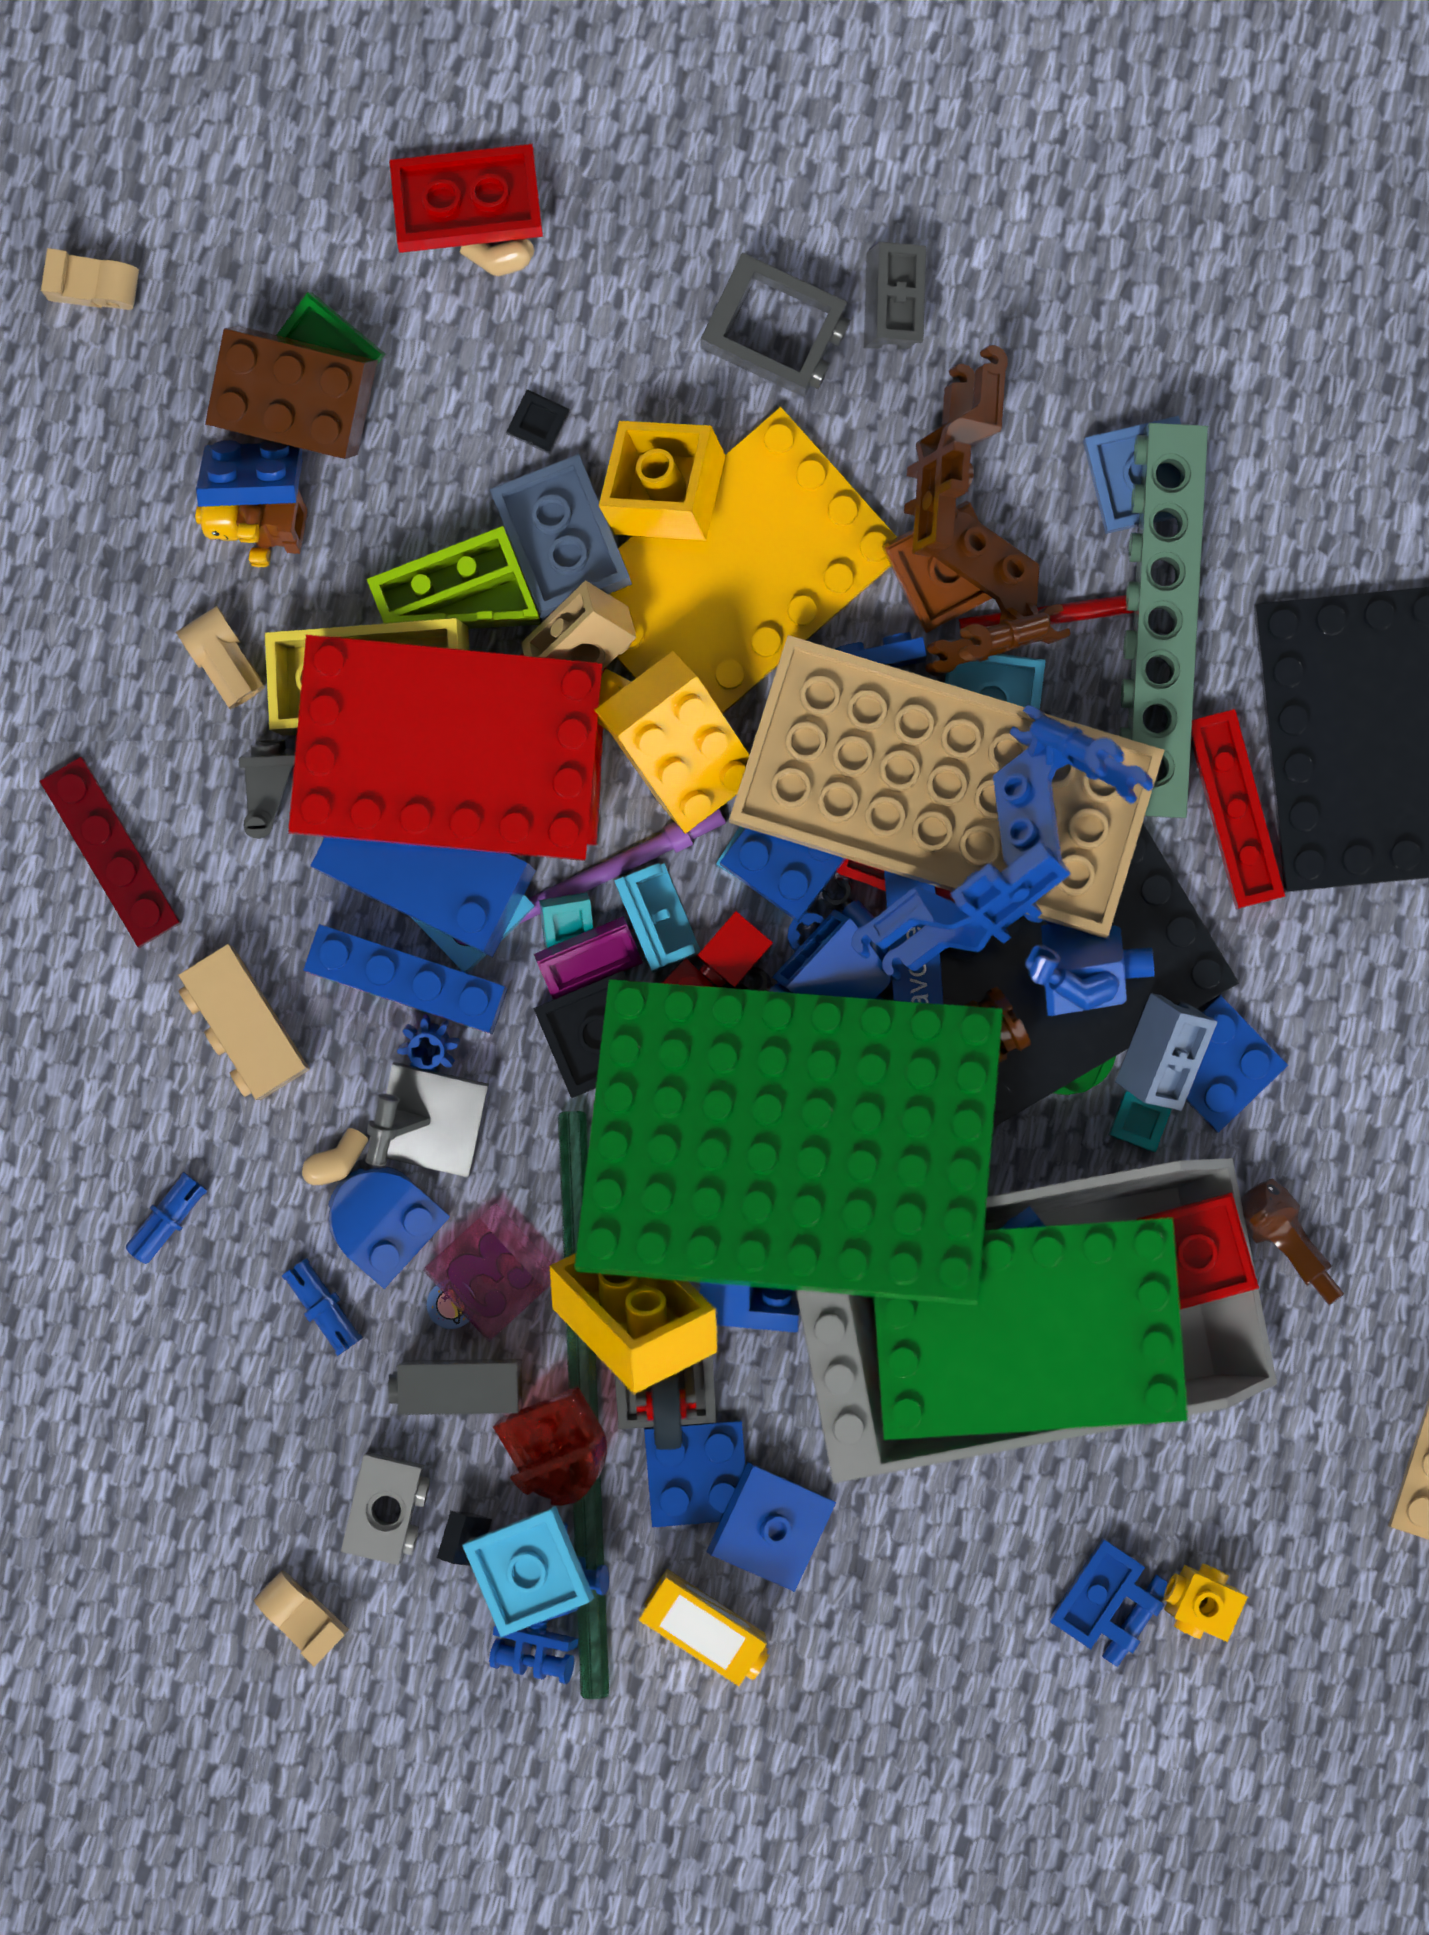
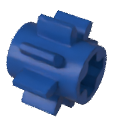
M424 1014L418 1029L410 1024L404 1027L402 1032L411 1041L401 1044L397 1049V1053L401 1055L408 1054L411 1061L410 1066L436 1071L437 1065L441 1063L443 1066L451 1068L455 1060L453 1056L447 1053V1050L457 1048L460 1039L455 1037L449 1038L446 1030L450 1021L445 1020L441 1025L431 1023L429 1015ZM424 1037H429L431 1045H439L433 1056H428L426 1048H418Z

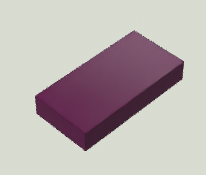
M624 916L534 954L553 1000L643 963Z

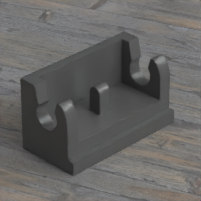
M878 242L866 254L864 348L879 349L883 345L893 344L897 345V349L907 350L914 344L923 342L926 246Z

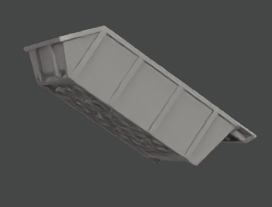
M1233 1158L1174 1161L987 1197L984 1230H998L1009 1219L1017 1216L1029 1206L1046 1226L1133 1221L1138 1217L1232 1192L1253 1264ZM1259 1289L1180 1310L1188 1416L1229 1408L1277 1384ZM796 1290L833 1483L1137 1426L1123 1425L884 1440L874 1297Z

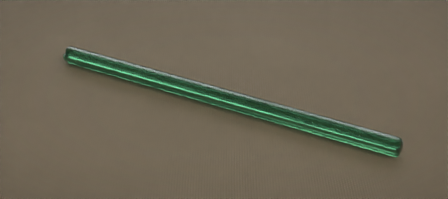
M564 1111L558 1115L563 1259L575 1254L577 1250L588 1158L587 1119L585 1112ZM566 1323L574 1545L576 1555L584 1557L586 1560V1570H596L599 1565H604L596 1354ZM591 1590L594 1599L577 1610L580 1695L582 1698L595 1700L608 1697L609 1669L606 1595H598L596 1590Z

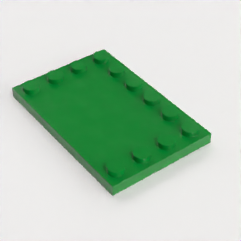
M1173 1218L984 1230L978 1305L874 1297L884 1440L1188 1422Z

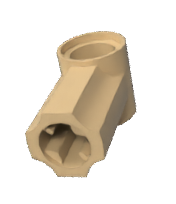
M218 606L176 631L196 665L199 668L203 667L231 710L256 696L265 686L249 659L247 660L238 646L240 640L226 622V618Z

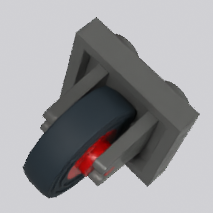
M713 1355L635 1394L615 1375L618 1429L654 1427L656 1449L669 1450L681 1448V1425L716 1423Z

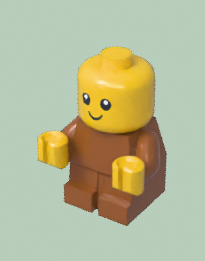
M298 489L296 503L197 506L195 518L196 523L201 524L202 532L208 539L222 541L239 540L244 543H256L257 548L253 547L250 549L249 562L252 566L267 567L270 564L271 547L275 545L284 547L287 553H301L307 508Z

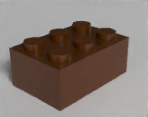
M241 326L224 328L205 425L342 459L356 456L359 452L377 360Z

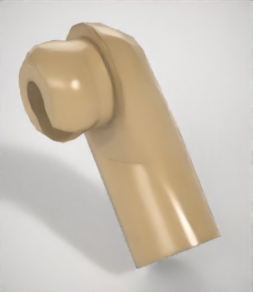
M519 239L492 246L489 243L466 245L461 247L460 253L491 275L500 277L527 267L534 255V246L529 239Z

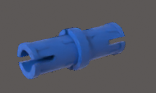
M308 1258L282 1275V1278L287 1281L306 1308L307 1312L304 1315L309 1322L315 1321L334 1348L337 1356L363 1339L362 1335L357 1332L338 1305V1302L341 1300L336 1292L331 1294L310 1265Z

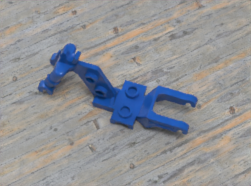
M1026 705L1023 711L1034 720L1029 727L1030 730L1022 732L1012 727L1010 733L1016 740L1028 746V748L993 775L1003 860L1008 867L1000 872L989 863L981 870L970 874L962 885L950 893L956 903L919 886L914 887L867 925L856 930L852 937L853 949L866 959L871 955L868 948L871 941L885 949L914 926L919 924L925 925L900 946L890 950L883 959L882 968L884 973L893 980L899 981L901 978L899 966L902 963L910 970L917 971L945 948L952 947L979 952L984 948L992 935L1002 943H1005L1011 938L1006 928L1026 913L1034 919L1043 914L1036 901L1071 875L1061 858L1051 783L1056 770L1069 764L1085 772L1086 777L1094 780L1099 779L1115 787L1118 795L1130 804L1135 803L1137 799L1133 787L1136 784H1140L1144 789L1150 791L1154 787L1153 779L1139 766H1126L1122 764L1124 753L1113 740L1108 738L1095 740L1083 734V730L1077 727L1070 728L1047 717L1039 709Z

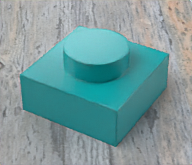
M587 892L539 900L545 948L593 929L591 903Z
M1125 1090L1108 1135L1148 1151L1156 1152L1172 1109L1144 1103Z

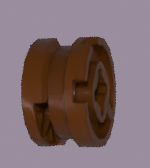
M997 986L987 991L986 998L982 1001L972 1000L964 1005L1003 1009L999 1063L1006 1060L1007 1053L1016 1048L1021 1051L1031 1045L1030 1038L1022 1022L1016 1017L1012 1010V1005Z

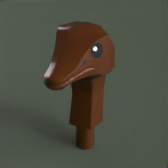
M1272 1178L1257 1184L1241 1197L1247 1233L1256 1244L1264 1241L1272 1242L1290 1260L1305 1285L1312 1284L1329 1306L1340 1299L1344 1292L1327 1272L1332 1265L1310 1241L1298 1222L1300 1205L1288 1190Z

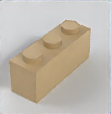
M225 945L178 975L184 984L178 990L181 998L193 1015L201 1011L210 1026L204 1031V1034L219 1056L225 1052L236 1068L229 1072L230 1076L244 1097L252 1093L255 1100L261 1101L310 1070L233 946Z

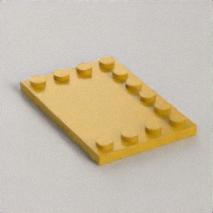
M780 407L726 454L706 540L632 536L618 548L632 585L609 593V595L629 607L637 638L632 641L629 648L623 654L618 655L616 658L636 679L671 651H674L697 675L721 713L724 714L778 667L788 635L806 641L809 640L891 568L882 545L897 538V536L783 408Z

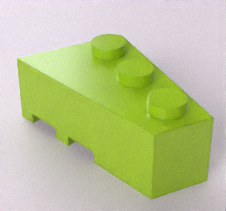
M504 526L366 579L384 624L457 618L467 625L468 629L541 624Z

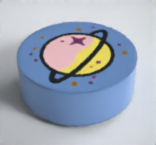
M447 1280L437 1284L428 1295V1314L433 1322L442 1328H460L466 1325L474 1316L455 1297L449 1288ZM463 1283V1285L471 1292L473 1297L476 1299L472 1289H470L467 1285Z

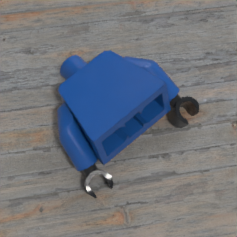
M843 878L836 879L837 884L846 893L840 900L831 899L825 890L822 891L824 904L833 911L774 974L772 978L779 984L773 986L770 976L764 970L752 967L751 970L760 974L763 978V984L758 991L885 1000L880 993L892 980L891 977L884 973L882 968L883 959L889 952L888 947L883 949L871 941L868 945L871 955L866 959L853 949L852 937L856 930L867 925L875 917L859 900L853 901L851 899V887L848 881ZM740 983L741 989L750 990L747 986Z

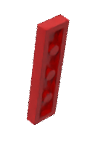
M1232 709L1193 719L1191 744L1235 909L1285 897L1236 710Z

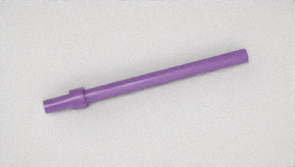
M716 810L686 834L675 822L664 826L665 832L528 898L535 907L519 924L541 914L539 900L584 893L674 849L677 853L692 846L691 840L726 824L720 810Z

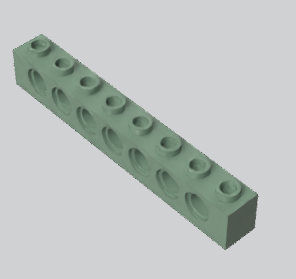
M1149 423L1144 428V435H1136L1134 464L1142 465L1141 484H1133L1131 512L1139 513L1140 515L1138 533H1131L1129 539V562H1137L1136 582L1128 581L1126 591V610L1134 611L1133 630H1125L1123 658L1131 659L1130 679H1123L1121 685V708H1129L1128 728L1120 727L1119 736L1164 750L1162 757L1165 767L1164 774L1154 783L1144 817L1187 818L1208 426ZM1160 464H1172L1178 469L1180 473L1178 487L1166 488L1158 482L1156 470ZM1168 512L1175 517L1178 523L1175 536L1163 537L1156 532L1153 520L1157 513ZM1163 560L1173 566L1175 579L1172 585L1160 586L1154 582L1151 577V567L1155 561ZM1163 609L1170 614L1173 624L1171 631L1167 635H1158L1150 629L1148 617L1152 610ZM1152 657L1165 660L1170 668L1169 678L1164 684H1155L1146 675L1145 667L1148 660ZM1149 706H1158L1166 713L1167 725L1160 733L1149 731L1143 724V713Z

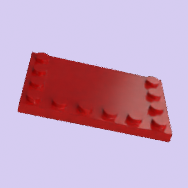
M306 634L288 834L585 861L598 715L594 710L599 707L603 663Z

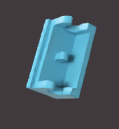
M657 863L614 880L652 973L700 953V947L665 863L661 865Z

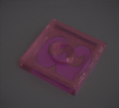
M495 1203L434 1258L423 1271L484 1338L490 1342L551 1285L549 1266L552 1263Z

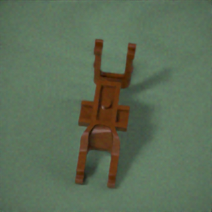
M989 345L980 351L981 357L988 359L991 363L983 364L975 372L965 364H957L949 370V374L953 378H958L960 382H953L944 389L942 424L940 428L916 442L915 446L919 461L907 467V476L917 479L916 498L904 505V513L915 516L912 554L925 557L933 556L995 599L1001 610L999 624L989 627L979 624L969 625L960 631L963 639L952 642L942 639L928 644L926 648L928 652L937 655L940 659L925 666L926 672L932 676L947 674L953 671L959 664L976 660L979 662L989 660V656L1015 650L1039 641L1050 644L1071 635L1069 628L1056 631L1050 625V616L1064 611L1061 604L1051 605L1039 611L1037 609L1039 564L969 514L958 511L956 508V498L968 492L973 479L974 469L972 463H970L971 448L999 433L1002 428L1005 371L1008 366V358L1005 351L996 345Z

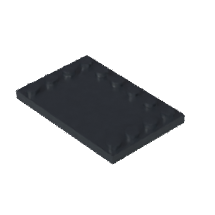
M1429 587L1255 604L1254 614L1285 893L1429 879Z
M1143 823L1112 926L1121 928L1123 950L1152 947L1155 977L1125 979L1127 1001L1123 1004L1048 1016L1045 985L1034 982L1030 976V970L1026 966V961L1034 946H1042L1041 926L1047 924L1044 920L1036 923L1029 921L1023 915L1006 928L1011 936L1008 941L1002 943L992 935L984 948L979 952L952 947L945 948L940 952L945 1005L964 1006L972 1000L980 1002L986 998L987 991L997 986L1012 1005L1013 1012L1022 1022L1031 1041V1045L1021 1051L1015 1048L1008 1052L1007 1059L999 1063L993 1128L1129 1049L1151 993L1161 995L1176 1005H1179L1181 1001L1197 1009L1239 984V981Z

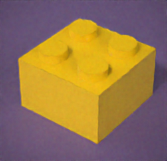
M619 421L599 502V508L614 535L692 540L707 539L726 456L712 426Z

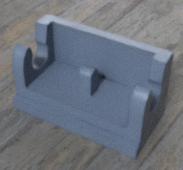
M1151 993L1115 1083L1144 1103L1182 1111L1218 1021L1180 1001L1179 1005H1176L1161 995Z

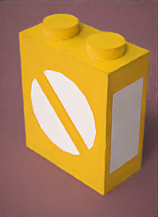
M668 1568L640 1609L639 1621L737 1686L741 1685L746 1676L754 1680L769 1657L767 1654L768 1648L765 1647L767 1645L765 1632Z

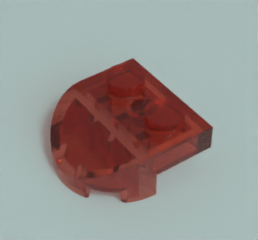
M578 1386L525 1407L518 1413L503 1416L493 1426L517 1467L510 1476L512 1482L525 1495H530L534 1492L542 1497L551 1499L550 1505H568L583 1498L596 1482L604 1467L607 1455L606 1436Z

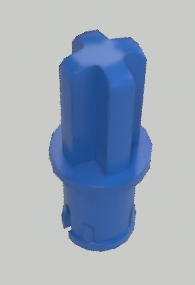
M182 1172L181 1177L157 1206L154 1204L150 1206L153 1212L126 1244V1250L129 1254L144 1264L152 1260L175 1230L181 1231L183 1229L180 1223L200 1198L208 1192V1190L194 1181L185 1172Z

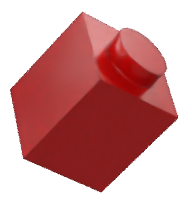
M735 911L697 955V958L704 963L699 971L716 987L722 988L727 983L735 989L752 967L769 950L773 942Z

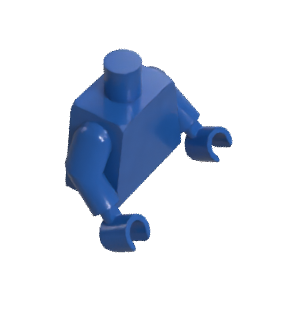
M1024 914L1025 918L1032 922L1039 923L1044 920L1040 918L1034 919L1030 915ZM1044 920L1047 924L1041 926L1042 946H1034L1026 961V966L1030 970V976L1037 984L1045 985L1048 1016L1123 1004L1127 1001L1125 979L1155 977L1152 947L1123 950L1121 928L1117 926H1111L1109 936L1103 938Z

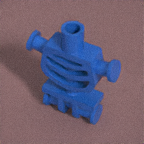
M563 1522L565 1529L567 1531L568 1524ZM577 1556L590 1589L596 1590L598 1595H606L609 1588L608 1567L606 1565H599L596 1570H586L585 1558ZM581 1606L503 1636V1638L516 1640L515 1647L507 1646L503 1639L497 1638L490 1651V1667L498 1669L500 1665L512 1667L513 1673L523 1675L529 1666L533 1667L534 1678L543 1680L549 1675L558 1677L559 1682L562 1684H568L574 1670V1656L571 1654H565L563 1658L552 1656L553 1649L565 1652L577 1648L579 1638L549 1632L546 1629L548 1620L577 1611ZM494 1626L493 1635L500 1637L497 1627ZM532 1644L537 1645L535 1656L531 1655Z

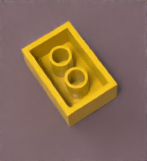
M671 651L594 710L656 800L685 834L737 795L749 753L697 675L674 651Z
M576 1253L549 1266L553 1310L633 1394L717 1353L716 1309L688 1281L577 1272L574 1267Z

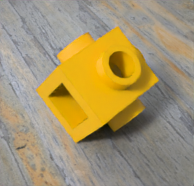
M1204 1563L1201 1564L1199 1571L1184 1564L1180 1575L1175 1573L1167 1584L1164 1593V1601H1167L1164 1610L1176 1619L1174 1627L1198 1639H1201L1203 1633L1206 1632L1228 1642L1248 1596L1226 1583L1229 1575Z

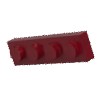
M79 757L40 780L42 787L137 947L141 948L181 924V921L84 758Z

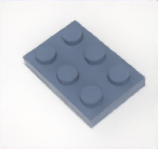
M580 454L489 489L541 620L546 619L585 580L607 594L632 585L607 520L599 508L598 498Z

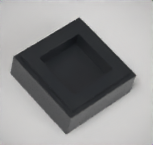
M526 389L506 434L551 454L571 410Z

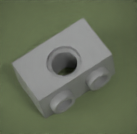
M371 1452L363 1455L341 1552L399 1565L402 1562L404 1554L413 1555L419 1526L411 1525L415 1505L424 1507L431 1478L422 1476L425 1465ZM391 1496L399 1502L401 1514L398 1520L385 1522L377 1516L375 1503L379 1497Z

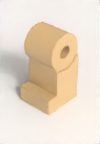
M47 248L41 291L48 301L102 308L103 306L131 310L134 307L139 269L123 262L69 255L67 251Z
M283 1570L254 1598V1602L260 1611L302 1651L300 1654L313 1667L324 1658L349 1630L310 1591L307 1592Z

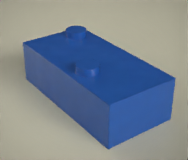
M324 837L310 865L320 873L492 958L536 872L527 862L510 854Z

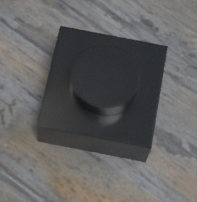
M451 1510L437 1558L451 1564L471 1566L462 1545L469 1540L487 1534L492 1519L475 1513Z

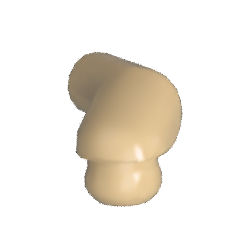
M348 1128L336 1148L314 1154L304 1161L302 1167L304 1180L311 1185H325L345 1179L368 1143V1138L360 1131Z

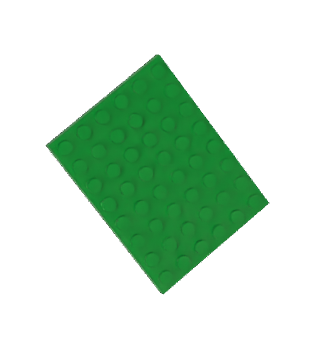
M609 979L574 1266L576 1271L978 1305L1003 1009Z

